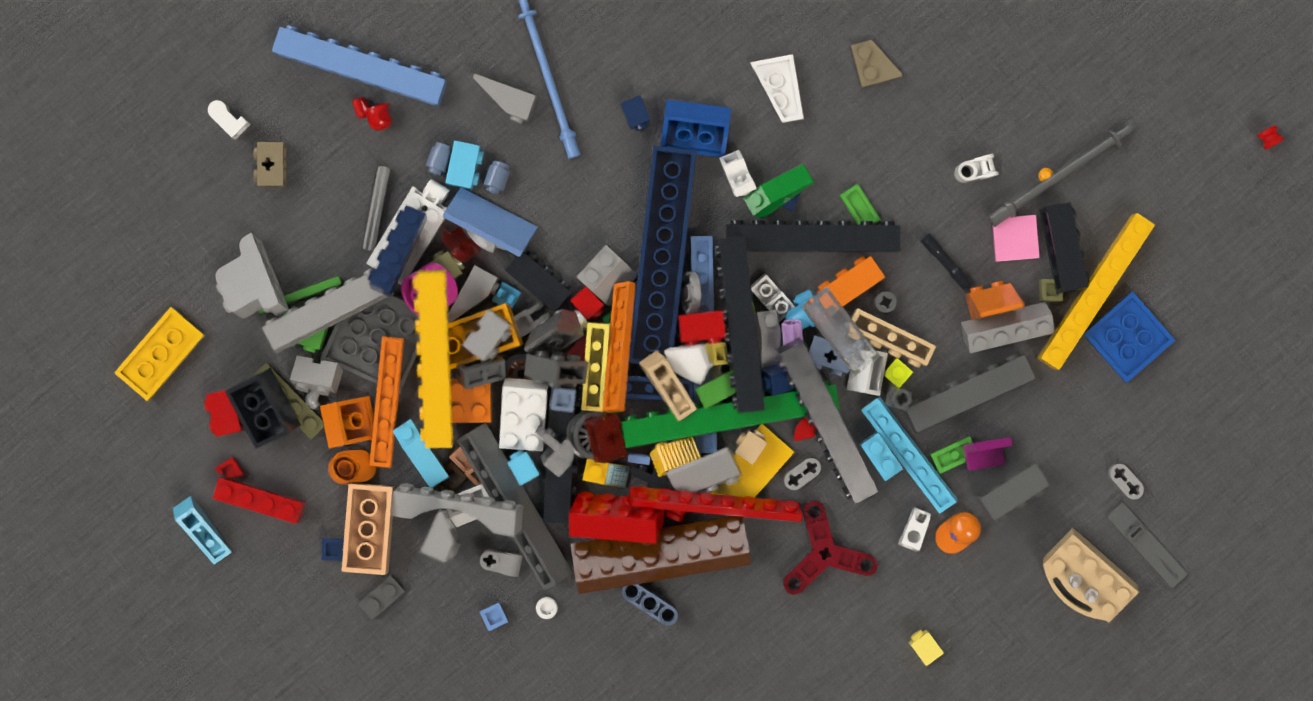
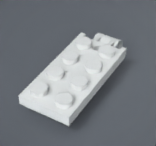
M430 179L423 193L412 186L399 210H404L405 206L408 205L427 215V221L398 281L400 285H402L404 278L412 274L445 219L442 216L447 207L441 204L447 198L450 190L433 179ZM424 205L428 207L427 211L423 210ZM399 210L366 263L371 267L377 268L379 261H377V257L382 248L386 249L388 244L386 238L391 229L395 230L398 223L395 220Z

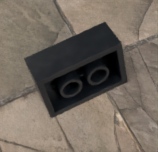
M271 367L237 383L225 391L255 449L285 436L301 426Z

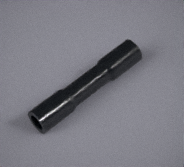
M930 233L920 241L931 255L936 257L962 290L973 282L947 255L942 246Z

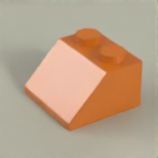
M370 396L320 406L329 448L372 440L374 414Z

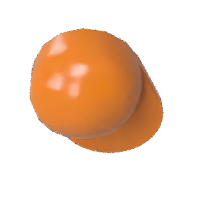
M348 450L339 452L330 459L328 472L333 481L346 485L370 480L376 472V466H369L370 453L367 451Z
M959 512L938 527L935 534L936 543L946 553H958L977 540L981 533V524L973 514Z

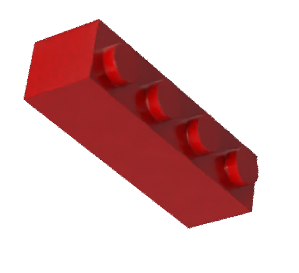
M226 477L218 478L212 498L294 524L300 523L306 501Z

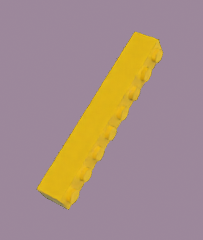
M1138 213L1130 216L1089 278L1088 287L1081 290L1055 329V333L1051 335L1038 355V360L1053 370H1060L1155 224Z
M419 270L417 276H414V289L418 290V298H415V311L419 312V320H416V333H420V342H417V355H421V364H418V377H422V385H419V398H423V407H420V420H424V428H421V442L425 441V448L452 447L454 440L446 270Z

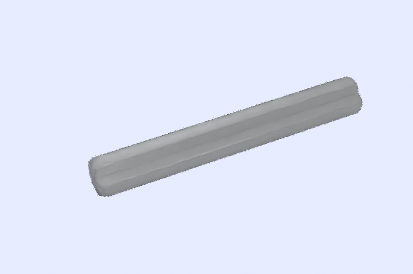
M379 166L377 170L363 244L364 250L374 251L376 247L390 173L388 167Z

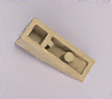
M658 351L639 363L678 421L697 409L665 357Z

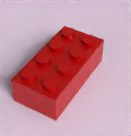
M591 492L578 493L569 512V532L572 537L656 544L664 524V509L631 506L629 495L614 496L609 493L603 495Z

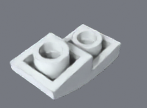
M765 273L751 285V291L769 311H777L779 322L785 318L789 310L795 307Z

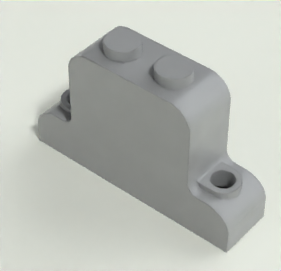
M250 233L240 241L241 255L219 268L216 272L215 277L218 283L216 288L224 299L223 306L228 313L232 312L240 318H247L262 308L266 313L272 312L275 315H282L289 308L263 241L253 233Z

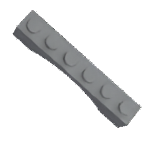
M408 483L401 484L392 491L391 516L412 519L429 510L453 509L475 517L495 534L514 537L522 530L523 505H518L515 501L506 500L500 502L495 501V498L492 497L476 498L473 494L458 495L450 490L434 491L432 487L416 488Z

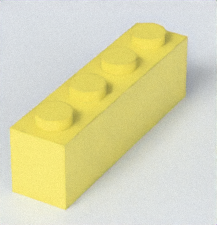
M588 322L585 361L588 362L586 384H583L581 408L584 411L603 412L610 334L609 323Z

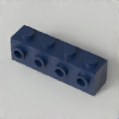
M408 205L405 206L404 210H399L395 220L398 222L395 230L391 229L386 238V241H388L386 249L382 248L377 257V261H379L376 269L372 268L368 276L370 289L390 298L427 221L426 213Z

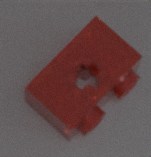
M606 413L584 420L595 463L605 464L627 456V448L621 433L622 424L617 414Z

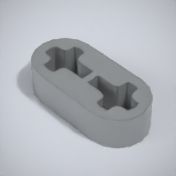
M814 458L803 460L785 474V486L791 490H797L820 473V462ZM808 462L811 464L816 463L817 466H815L816 471L814 473L811 471L806 474L803 473L807 469L806 464ZM798 474L802 475V477H800L797 480L798 485L795 486L794 484H788V482L790 481V475H793L794 477Z
M1113 464L1109 468L1108 477L1127 498L1138 499L1143 495L1144 487L1142 483L1125 465ZM1115 469H1123L1121 474L1125 478L1124 481L1120 477H1114L1116 474ZM1128 482L1133 486H1138L1136 488L1137 494H1129Z

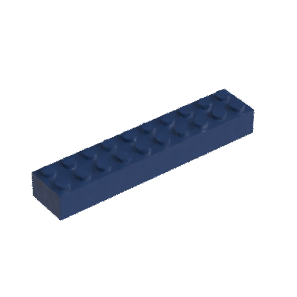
M653 146L629 363L639 364L656 351L667 360L664 351L674 347L697 152L695 150Z

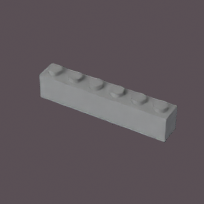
M372 268L363 273L364 276L358 279L353 277L345 281L344 286L338 289L334 287L324 293L325 296L319 299L316 297L311 298L305 302V306L299 309L294 307L286 311L285 316L279 319L275 317L265 323L266 326L262 327L275 353L278 354L387 298L388 296L370 289L368 276Z

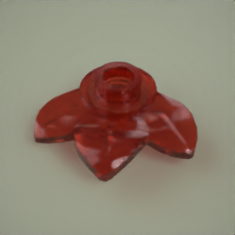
M461 227L456 228L452 233L442 232L444 244L451 249L455 259L461 262L469 261L472 255H477L481 251V247L472 239L468 240Z

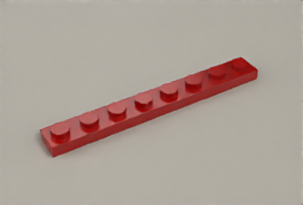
M631 486L629 491L631 506L795 522H801L803 516L799 502L792 500L782 501L771 498L761 499L750 496L740 497L729 494H711L708 492L697 493L687 490L676 491L665 488H647L644 486Z

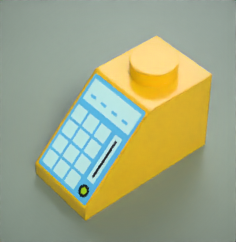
M587 458L583 480L626 488L630 466Z

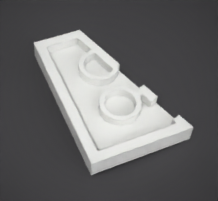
M794 55L750 62L782 123L803 120L804 115Z

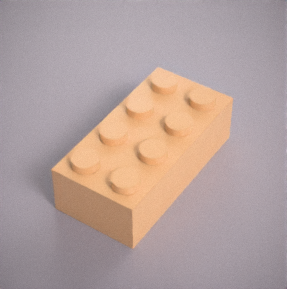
M349 484L342 572L386 575L389 572L393 516H391L392 491L395 489V486Z

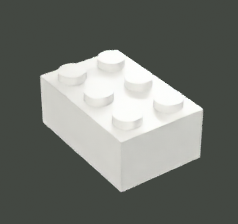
M506 378L504 380L499 448L543 452L544 441L539 438L535 431L540 425L544 429L546 426L547 381L545 383H538L526 379Z

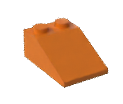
M1004 280L991 283L992 288L983 289V285L970 288L971 293L965 294L971 319L1024 307L1022 300L1011 283L1004 284Z

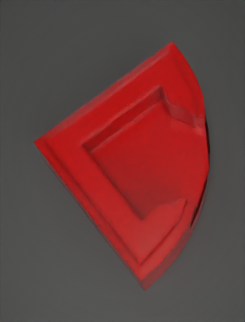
M806 417L796 426L794 441L815 437L813 424L810 425Z
M234 456L214 468L217 473L228 478H238L245 475Z

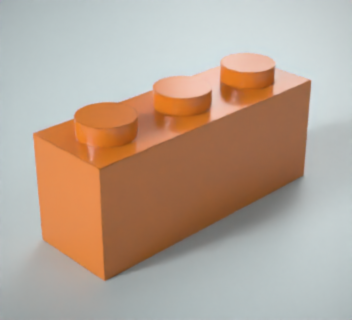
M863 255L853 262L855 267L849 271L847 268H844L835 274L836 280L831 283L829 280H826L818 286L819 291L815 294L829 314L834 313L885 278L871 256L865 258Z

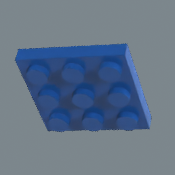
M1133 291L1083 333V336L1124 383L1130 381L1175 341Z

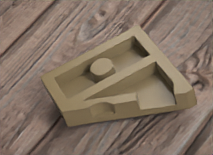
M872 40L850 46L861 88L902 77V73Z

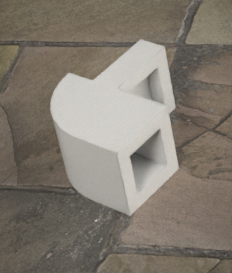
M739 150L719 158L730 187L736 197L748 195L756 189Z

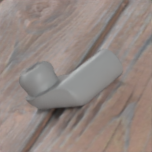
M308 389L305 398L306 405L311 409L318 408L320 405L318 400L319 394L314 390Z

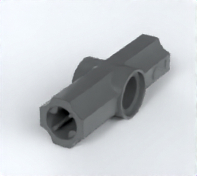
M890 386L886 393L885 405L906 411L912 400V392Z

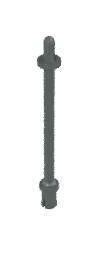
M1128 124L1116 133L1109 130L1108 138L1015 201L1004 202L1001 208L987 216L990 223L996 227L1007 218H1013L1016 216L1018 208L1113 144L1116 147H1120L1122 145L1120 140L1134 130L1133 125Z

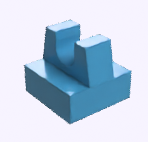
M502 282L492 301L499 305L508 303L511 309H513L521 292Z

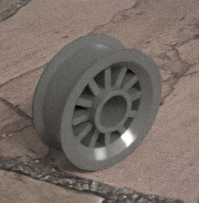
M583 411L575 415L569 422L566 437L570 440L576 456L596 460L607 456L612 451L616 443L617 432L614 422L606 414L596 411ZM593 431V438L590 440L589 434Z

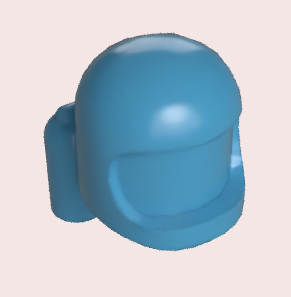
M809 289L797 295L794 304L798 306L787 312L785 320H800L802 330L808 326H816L808 309L813 300L817 299L814 292Z

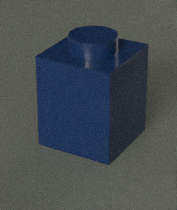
M641 95L621 103V108L630 130L640 131L648 127L647 123L651 122Z
M779 364L760 369L762 388L769 394L775 396L796 389L795 386L790 387L785 377L788 375V372L785 368L781 369Z

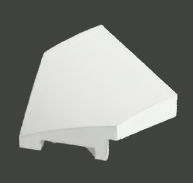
M704 344L673 347L664 351L667 361L675 373L699 385L704 383L706 374L713 366V363L709 362Z

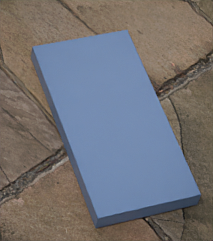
M460 188L442 216L519 257L538 228L463 188Z

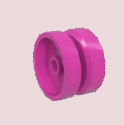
M437 263L426 264L404 278L401 285L405 303L417 316H419V312L415 311V298H418V290L414 289V276H417L419 270H446L448 306L453 304L457 298V286L454 278L447 269Z

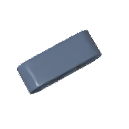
M642 584L634 585L638 589V593L635 596L626 594L625 590L628 586L622 587V595L627 601L662 624L672 625L677 621L678 612L676 607ZM646 598H654L656 605L653 608H647L644 605ZM666 609L674 612V617L670 620L662 617V612Z

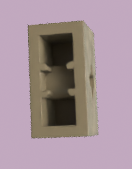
M257 142V148H254L253 152L254 161H257V169H254L253 173L254 182H257V186L261 188H287V144L284 142ZM269 160L274 163L270 170L265 167V164H269Z

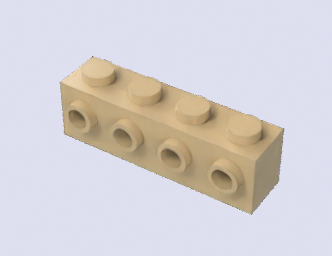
M858 308L854 310L846 327L850 331L849 335L859 340L864 337L870 340L869 345L878 349L883 346L889 349L888 354L896 358L906 357L909 359L907 363L917 368L920 365H928L936 348L935 345Z

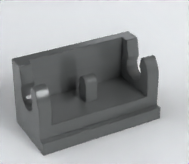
M496 354L493 358L495 360L464 367L462 364H457L456 367L460 372L456 373V379L465 390L506 379L505 360Z

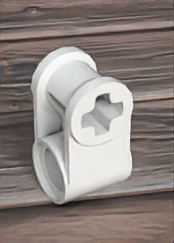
M994 154L961 163L954 171L956 179L959 182L967 183L999 175L998 171H995L992 159ZM962 167L970 169V177L967 178L962 175Z

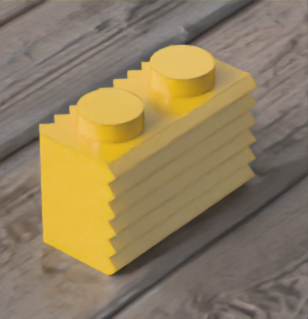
M694 437L674 439L672 443L662 441L655 445V449L650 452V456L659 477L667 475L666 472L702 458Z

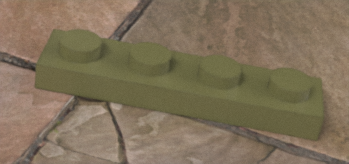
M265 363L254 375L270 368L271 366L268 363ZM271 367L301 424L299 428L312 440L324 428L323 419L306 405L299 394Z

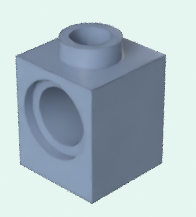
M561 384V387H551L549 402L551 410L573 412L575 388L564 386L563 384Z

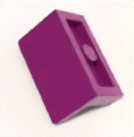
M1011 437L963 445L967 470L971 471L1005 465L1002 448L1012 446Z

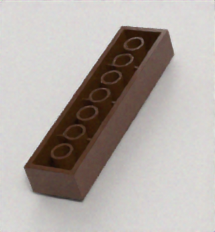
M730 516L662 528L656 544L606 539L571 544L575 580L579 594L751 565L744 521L741 516Z

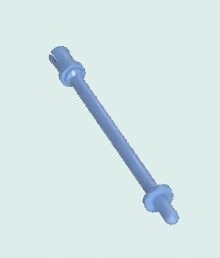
M518 0L522 10V14L518 15V18L525 19L562 131L561 136H559L560 141H563L568 159L580 156L581 153L575 140L576 133L569 128L533 19L537 11L530 10L527 0Z

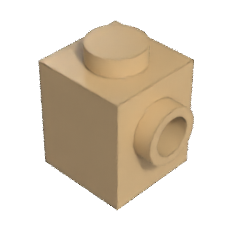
M749 430L747 433L742 432L736 441L738 447L734 452L751 464H754L767 444L764 441L766 436L757 430H754L753 433Z

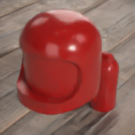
M364 96L352 100L356 116L360 119H365L366 117L369 126L373 130L382 131L392 124L393 120L388 106H390L389 102L370 106Z

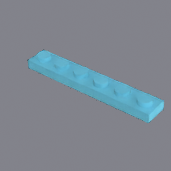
M880 396L861 409L939 514L958 501L957 497Z

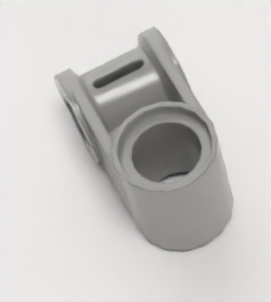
M487 549L481 555L480 564L485 570L519 577L523 555ZM489 554L493 555V559L496 560L491 565H488L487 560H484V558H488Z

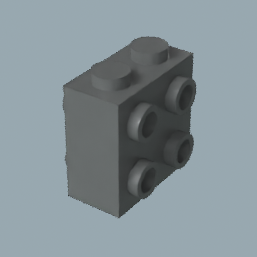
M537 350L536 354H527L524 376L532 377L533 382L545 383L547 381L548 386L561 387V384L568 387H576V384H586L588 362L580 360V356L567 355L566 357L564 356L565 352L552 351V354H549L547 351Z

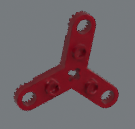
M816 500L805 504L803 514L813 550L785 576L783 580L785 591L792 595L801 593L828 566L863 576L873 575L878 567L877 560L870 554L834 545L823 504ZM812 505L820 508V514L815 518L810 517L808 514V509ZM827 547L831 555L822 559L819 551ZM865 559H869L873 563L869 571L861 569V562ZM789 579H799V588L796 590L790 589L788 587Z

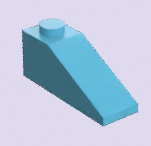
M410 419L393 430L402 448L429 487L434 488L449 478L433 449L425 448V441L421 442V430L414 421Z
M191 496L173 508L177 523L213 564H216L232 553L206 513Z

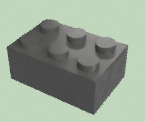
M1028 461L974 497L987 518L1000 522L1010 515L1009 511L1016 508L1019 510L1028 504L1027 500L1035 496L1037 498L1046 493L1047 490L1045 488L1050 486L1037 464Z

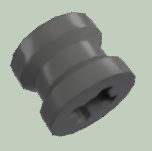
M885 291L877 294L873 303L878 312L889 313L895 309L897 300L894 294Z

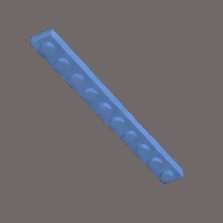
M691 236V271L697 273L701 287V301L697 314L714 312L712 236ZM707 340L699 341V345L707 344ZM715 365L709 369L702 385L694 382V404H702L695 389L711 381ZM717 432L694 436L700 453L717 452Z

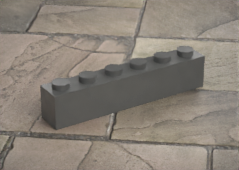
M1018 353L1006 357L1007 362L999 365L998 362L986 366L987 371L979 374L978 371L968 374L966 376L967 380L961 383L959 380H955L947 384V389L941 392L939 389L927 393L928 398L921 401L919 398L911 400L905 413L914 432L924 430L1036 379L1026 356H1019Z

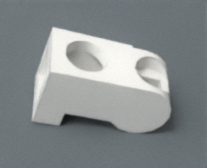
M213 101L208 106L209 115L235 140L251 125L242 116L237 120L230 113L228 105L222 101Z
M914 507L898 545L914 551H920L931 513Z

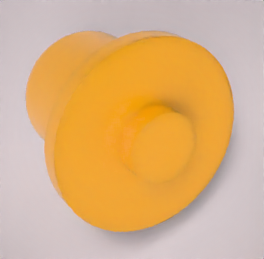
M1043 168L1039 172V179L1043 182L1054 175V173L1049 168Z

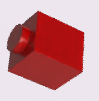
M587 286L570 300L587 320L591 318L596 320L604 312L601 309L604 305Z

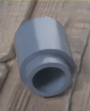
M439 142L432 146L425 165L429 168L428 172L439 176L441 172L446 173L452 147Z
M493 161L492 165H489L483 184L487 187L486 191L493 194H499V191L504 192L510 171H508L509 165L499 161Z

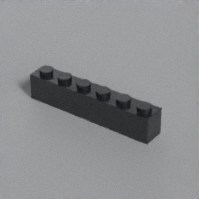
M577 393L575 394L573 412L551 410L549 406L548 428H551L558 436L561 432L566 436L569 422L576 415V410H580L581 397H577ZM572 460L570 466L560 477L546 467L543 522L569 524V512L572 508L571 499L576 497V484H572L573 475H577V462Z

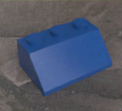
M667 100L661 147L697 151L696 154L725 156L731 108Z

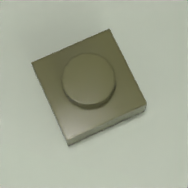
M1054 279L1039 280V302L1063 301V293L1056 294Z

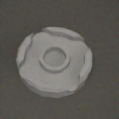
M686 271L682 276L684 288L680 290L681 306L687 315L697 314L701 301L699 277L695 271Z

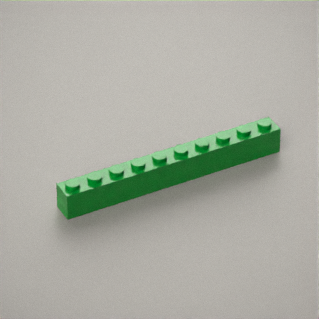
M825 381L824 384L837 410H840L836 384L829 385V381ZM797 390L775 396H766V393L763 392L764 411L738 414L737 409H733L732 402L723 404V400L706 409L702 407L701 403L694 404L697 409L680 421L676 419L670 409H667V414L659 415V411L648 412L646 417L639 419L637 415L624 417L625 421L620 422L624 447L628 448L804 417L807 410L804 405H799L795 397L798 394Z

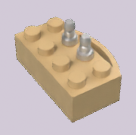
M1074 528L1043 558L1044 570L1054 592L1069 607L1088 617L1106 620L1109 623L1139 593L1138 584ZM1057 577L1072 596L1082 603L1089 605L1092 610L1072 602L1059 590L1053 579Z

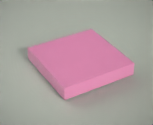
M1036 215L1009 217L996 227L992 225L995 262L1039 258Z

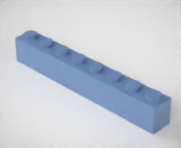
M289 25L286 28L279 27L272 49L275 55L440 107L447 81L439 73L431 71L429 75L423 73L422 68L410 65V68L401 66V61L392 58L389 61L381 59L382 56L377 53L369 52L367 55L361 53V49L349 45L348 48L340 46V42L328 38L326 42L320 40L319 35L307 32V35L298 33V28Z

